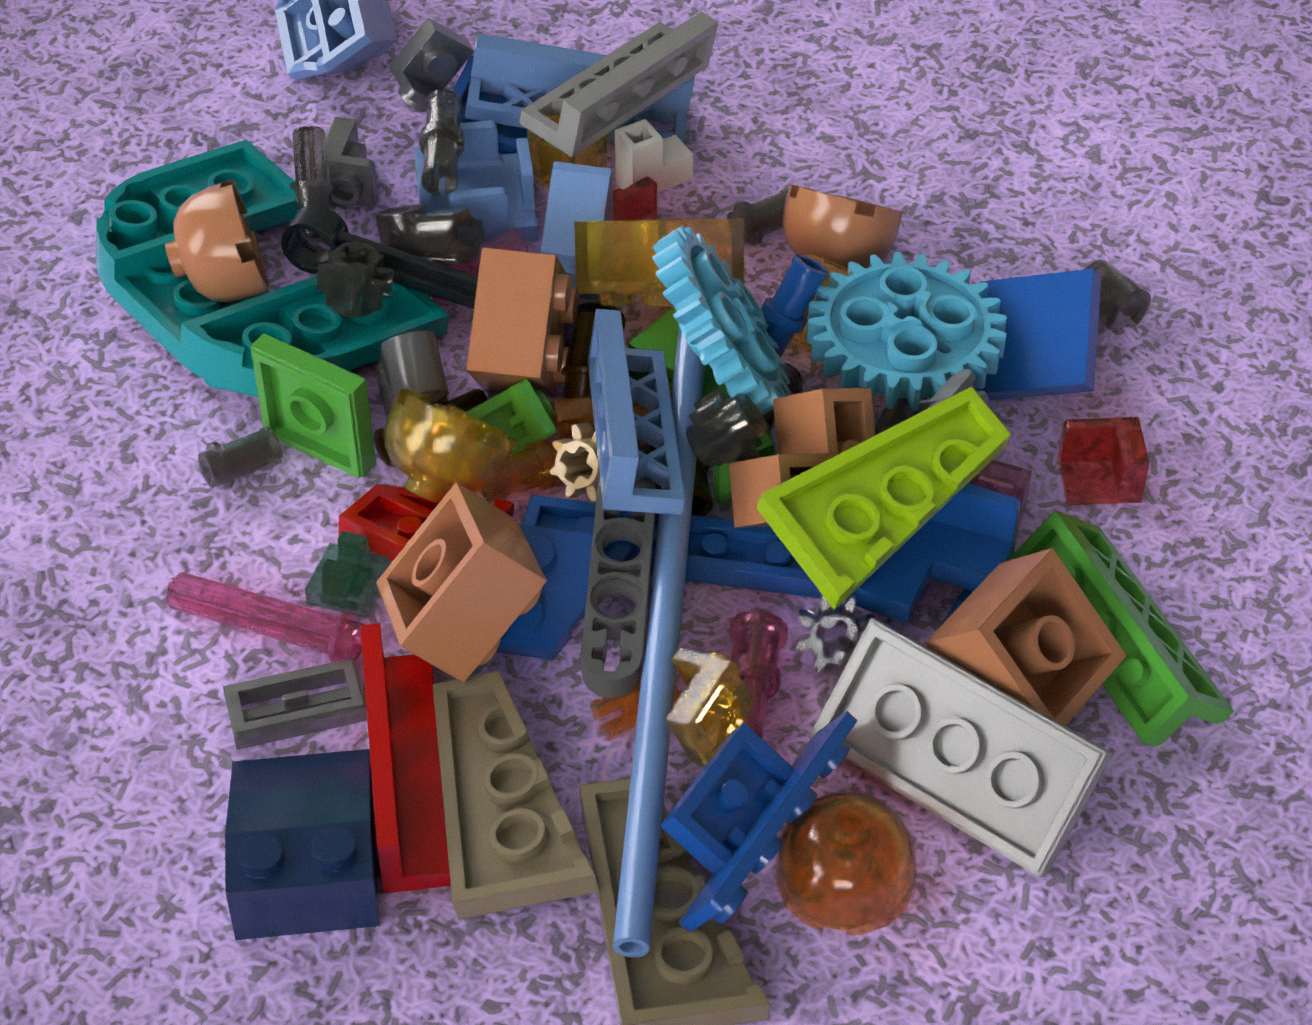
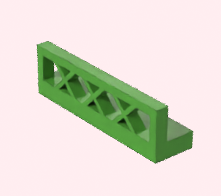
M1054 510L1014 552L1013 557L1016 559L1053 548L1127 656L1102 685L1144 744L1154 747L1163 744L1190 716L1218 724L1224 722L1234 712L1099 526Z

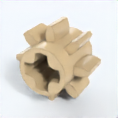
M590 422L572 425L573 439L565 438L553 441L552 445L558 453L555 459V466L549 471L551 475H558L560 480L567 485L565 496L570 498L582 495L587 491L588 497L594 502L597 499V489L600 481L596 436Z

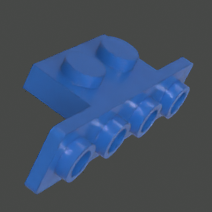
M848 711L818 731L792 766L748 725L742 723L728 735L660 825L662 829L713 874L678 922L689 933L711 918L718 924L723 923L742 904L748 894V891L741 885L750 871L754 874L758 873L775 857L783 845V841L777 836V833L785 823L792 825L809 809L817 797V793L810 788L818 776L822 779L827 777L849 753L850 747L843 741L858 720Z

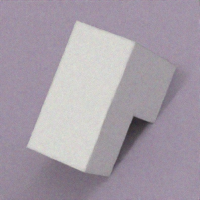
M646 119L615 130L616 183L634 202L693 179V153L676 135L663 139Z

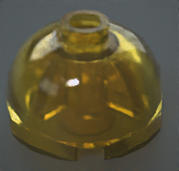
M400 387L390 409L384 431L385 448L392 464L408 476L404 488L422 498L439 503L443 493L447 494L455 482L475 494L492 484L507 464L517 440L506 437V432L450 404L444 406L439 403L433 406L428 403L431 396L407 387Z

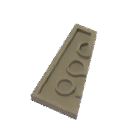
M494 671L470 676L464 683L455 679L433 684L452 902L458 919L599 892V886L593 869L577 841L574 829L564 808L562 809L541 759L536 754L527 729L500 672Z
M631 778L581 784L580 803L591 865L600 890L596 894L619 1024L736 1025L769 1020L770 1003L760 984H754L743 963V952L731 930L726 931L723 923L718 924L713 918L690 933L678 923L706 883L701 874H696L685 853V849L662 828L650 950L641 957H626L615 952L613 949ZM663 805L662 823H663V821L666 819V817L669 815V813H668V811H667V809L665 808L664 805Z

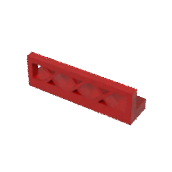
M380 623L360 625L376 841L383 894L451 886L433 693V666L415 654L384 657Z

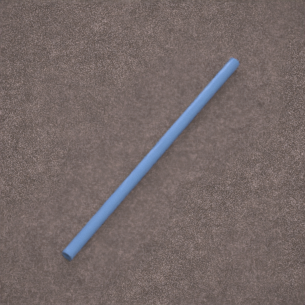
M680 327L678 328L671 406L685 503L682 515L659 513L613 939V949L615 952L626 957H641L650 950L661 836L660 825L662 824L706 368V365L702 364L701 359L687 343Z

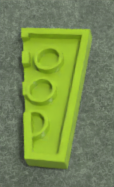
M971 386L762 493L756 509L835 610L1003 451L1011 434Z

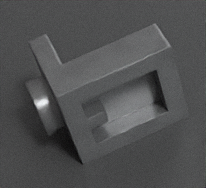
M427 18L389 66L400 86L398 94L409 106L417 111L423 112L427 108L441 115L447 103V99L442 91L474 53V49L467 38Z
M335 117L316 159L321 200L336 202L341 205L375 207L378 201L375 163L371 159H367L366 145L359 143L357 120Z

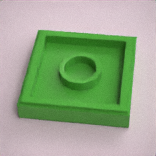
M263 333L250 348L264 434L357 478H364L376 465L366 379Z

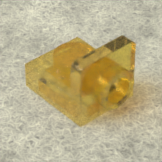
M680 647L672 657V662L687 688L677 698L673 709L666 717V721L690 761L706 765L728 735L741 725L753 707L754 702L740 679L738 667L730 659L714 651L702 654Z

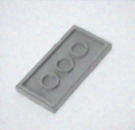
M873 618L870 619L808 737L811 740L818 731L848 711L858 721L843 741L850 747L849 753L844 758L845 761L1038 877H1045L1051 870L1113 755L1112 752L881 620Z

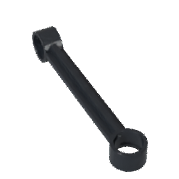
M308 205L301 208L282 234L281 247L284 255L295 267L304 272L312 274L324 273L329 271L336 263L474 309L478 282L477 275L351 234L341 216L328 207ZM301 229L312 230L321 235L328 243L330 249H321L309 243L303 236ZM599 299L579 300L575 324L566 323L564 347L571 348L572 356L576 324L580 313H595L596 309L621 310L613 304ZM621 312L624 333L626 319L624 314Z

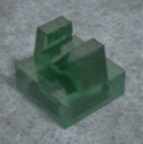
M342 530L337 539V545L329 543L305 587L307 604L367 619L380 594L376 581L390 565V558L371 553L366 536Z

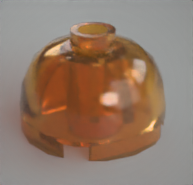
M833 792L816 798L809 809L786 825L780 838L783 841V845L776 854V889L786 908L807 926L823 931V926L832 929L847 930L846 935H864L888 926L907 909L917 878L914 839L902 818L881 800L859 792Z

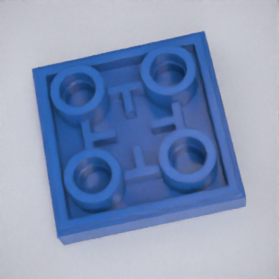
M1094 269L981 281V283L986 282L988 284L987 298H999L1001 301L999 314L1006 315L1007 317L1005 328L1007 335L1003 358H999L996 375L986 374L985 387L983 389L976 388L977 392L985 391L990 401L1094 391L1101 276Z

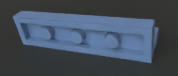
M477 33L465 118L479 121L493 120L497 124L525 128L519 124L522 109L607 55ZM695 76L606 134L599 141L615 143V130L646 119L648 122L674 123L673 132L656 131L663 139L676 135L685 144L687 113ZM484 92L502 95L508 101L503 104L479 100V94ZM560 115L547 116L559 124Z
M596 309L588 355V369L603 509L682 515L685 494L664 351L625 348L621 311ZM628 371L649 372L650 374L636 381L629 376ZM636 402L651 412L641 417L633 412L632 403ZM642 439L655 447L656 450L649 454L643 453L638 450L637 440ZM645 476L666 490L634 488V484Z

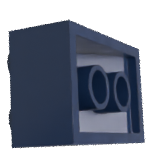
M369 749L232 762L225 828V894L235 940L380 926Z

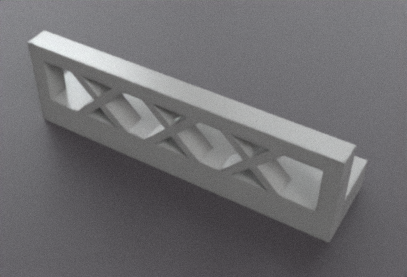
M700 12L673 30L661 22L655 24L522 109L519 124L570 157H574L707 68L719 22ZM560 115L559 124L547 116Z

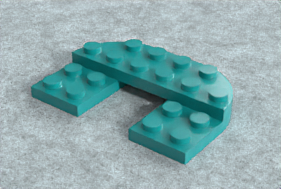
M247 139L141 172L125 180L104 199V212L96 220V269L106 291L180 363L203 378L208 386L215 389H228L258 397L250 346L263 333L351 372L355 368L379 360L381 344L392 337L409 332L431 331L434 332L437 338L447 334L449 314L425 293L345 266L257 297L229 303L210 300L195 290L187 275L176 278L167 257L165 243L175 241L174 218L179 207L191 195L210 186L234 180L248 212L245 216L251 232L279 226L284 222L293 220L301 208L310 205L311 195Z

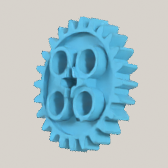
M680 226L658 240L657 244L653 246L656 254L652 256V259L660 270L655 273L667 288V290L663 291V295L674 305L677 312L673 316L678 321L681 332L691 349L701 359L704 366L709 364L718 385L725 383L733 401L739 399L746 412L751 409L753 414L758 416L774 409L773 399L791 395L787 387L790 380L782 370L786 365L775 351L779 348L778 344L768 335L766 329L769 326L753 294L740 279L736 280L733 277L728 262L726 260L720 261L715 247L712 244L707 246L703 236L700 233L695 235L691 227L684 228Z
M895 252L893 262L884 264L874 254L870 255L869 268L865 269L853 261L848 262L847 276L832 272L829 277V286L820 285L818 287L816 300L809 303L806 341L807 344L812 345V361L823 362L822 375L825 378L841 375L840 388H854L856 386L871 388L872 398L876 394L885 396V405L888 409L894 407L898 398H907L909 406L913 411L919 409L918 403L921 401V398L929 397L931 399L951 376L962 370L970 369L973 372L975 380L972 384L975 388L983 389L985 387L986 374L996 375L999 358H1003L1007 317L1006 315L999 314L1001 303L999 298H987L988 284L986 282L969 285L971 271L968 269L952 275L948 273L949 260L946 259L941 261L936 267L927 266L925 254L920 253L913 264L906 263L902 254Z

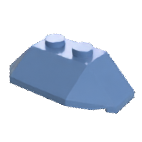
M388 0L277 1L275 13L287 73L295 80L357 70L372 58H377L384 54L390 45L398 41Z

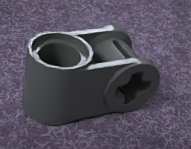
M409 332L392 337L381 344L379 365H376V376L380 398L387 418L396 417L400 409L422 406L428 403H434L437 406L448 401V386L434 332Z

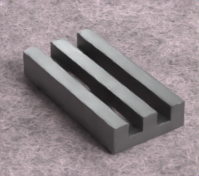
M355 657L223 686L237 750L367 721L366 698ZM346 682L348 687L312 695L308 694V691ZM282 697V701L244 710L241 707L246 704Z

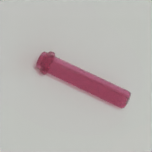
M185 572L172 577L167 585L166 604L173 610L328 654L330 662L354 657L357 660L362 652L360 625L365 624L358 622L356 615L353 613L344 612L340 616H335Z

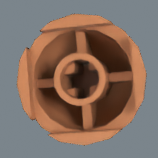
M234 180L210 186L191 195L179 207L174 218L175 241L165 243L167 257L176 278L187 275L198 293L210 300L226 303L247 300L269 292L267 288L269 287V281L255 232H251L245 216L248 212Z
M790 184L784 206L783 230L786 242L794 254L806 255L824 265L829 271L827 276L829 279L832 272L845 275L846 271H848V262L853 261L866 269L870 265V255L875 254L883 261L895 242L903 211Z

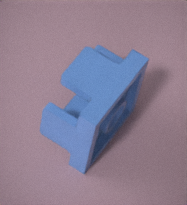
M489 120L442 125L440 127L442 158L440 160L427 161L426 148H414L416 181L425 251L539 240L535 211L533 168L528 138L516 139L517 153L500 154L497 125L495 121Z

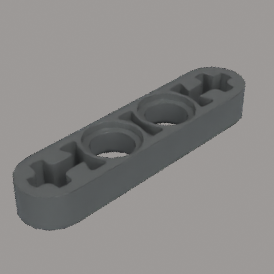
M644 476L635 482L634 488L656 489V483ZM600 481L597 489L581 648V671L583 681L590 691L598 696L617 698L631 693L639 685L642 676L656 513L632 512V519L626 517L620 518V511L604 510ZM625 540L635 544L640 549V553L630 561L619 562L609 558L605 554L604 549L615 541ZM620 595L632 600L636 607L629 615L614 618L601 612L598 606L605 598ZM607 639L620 640V662L617 671L613 672L604 670L607 656Z

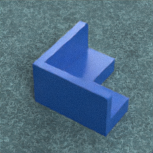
M968 483L847 598L846 603L909 623L931 578L974 591L999 563L1012 559L1015 550L1021 501L1018 498Z

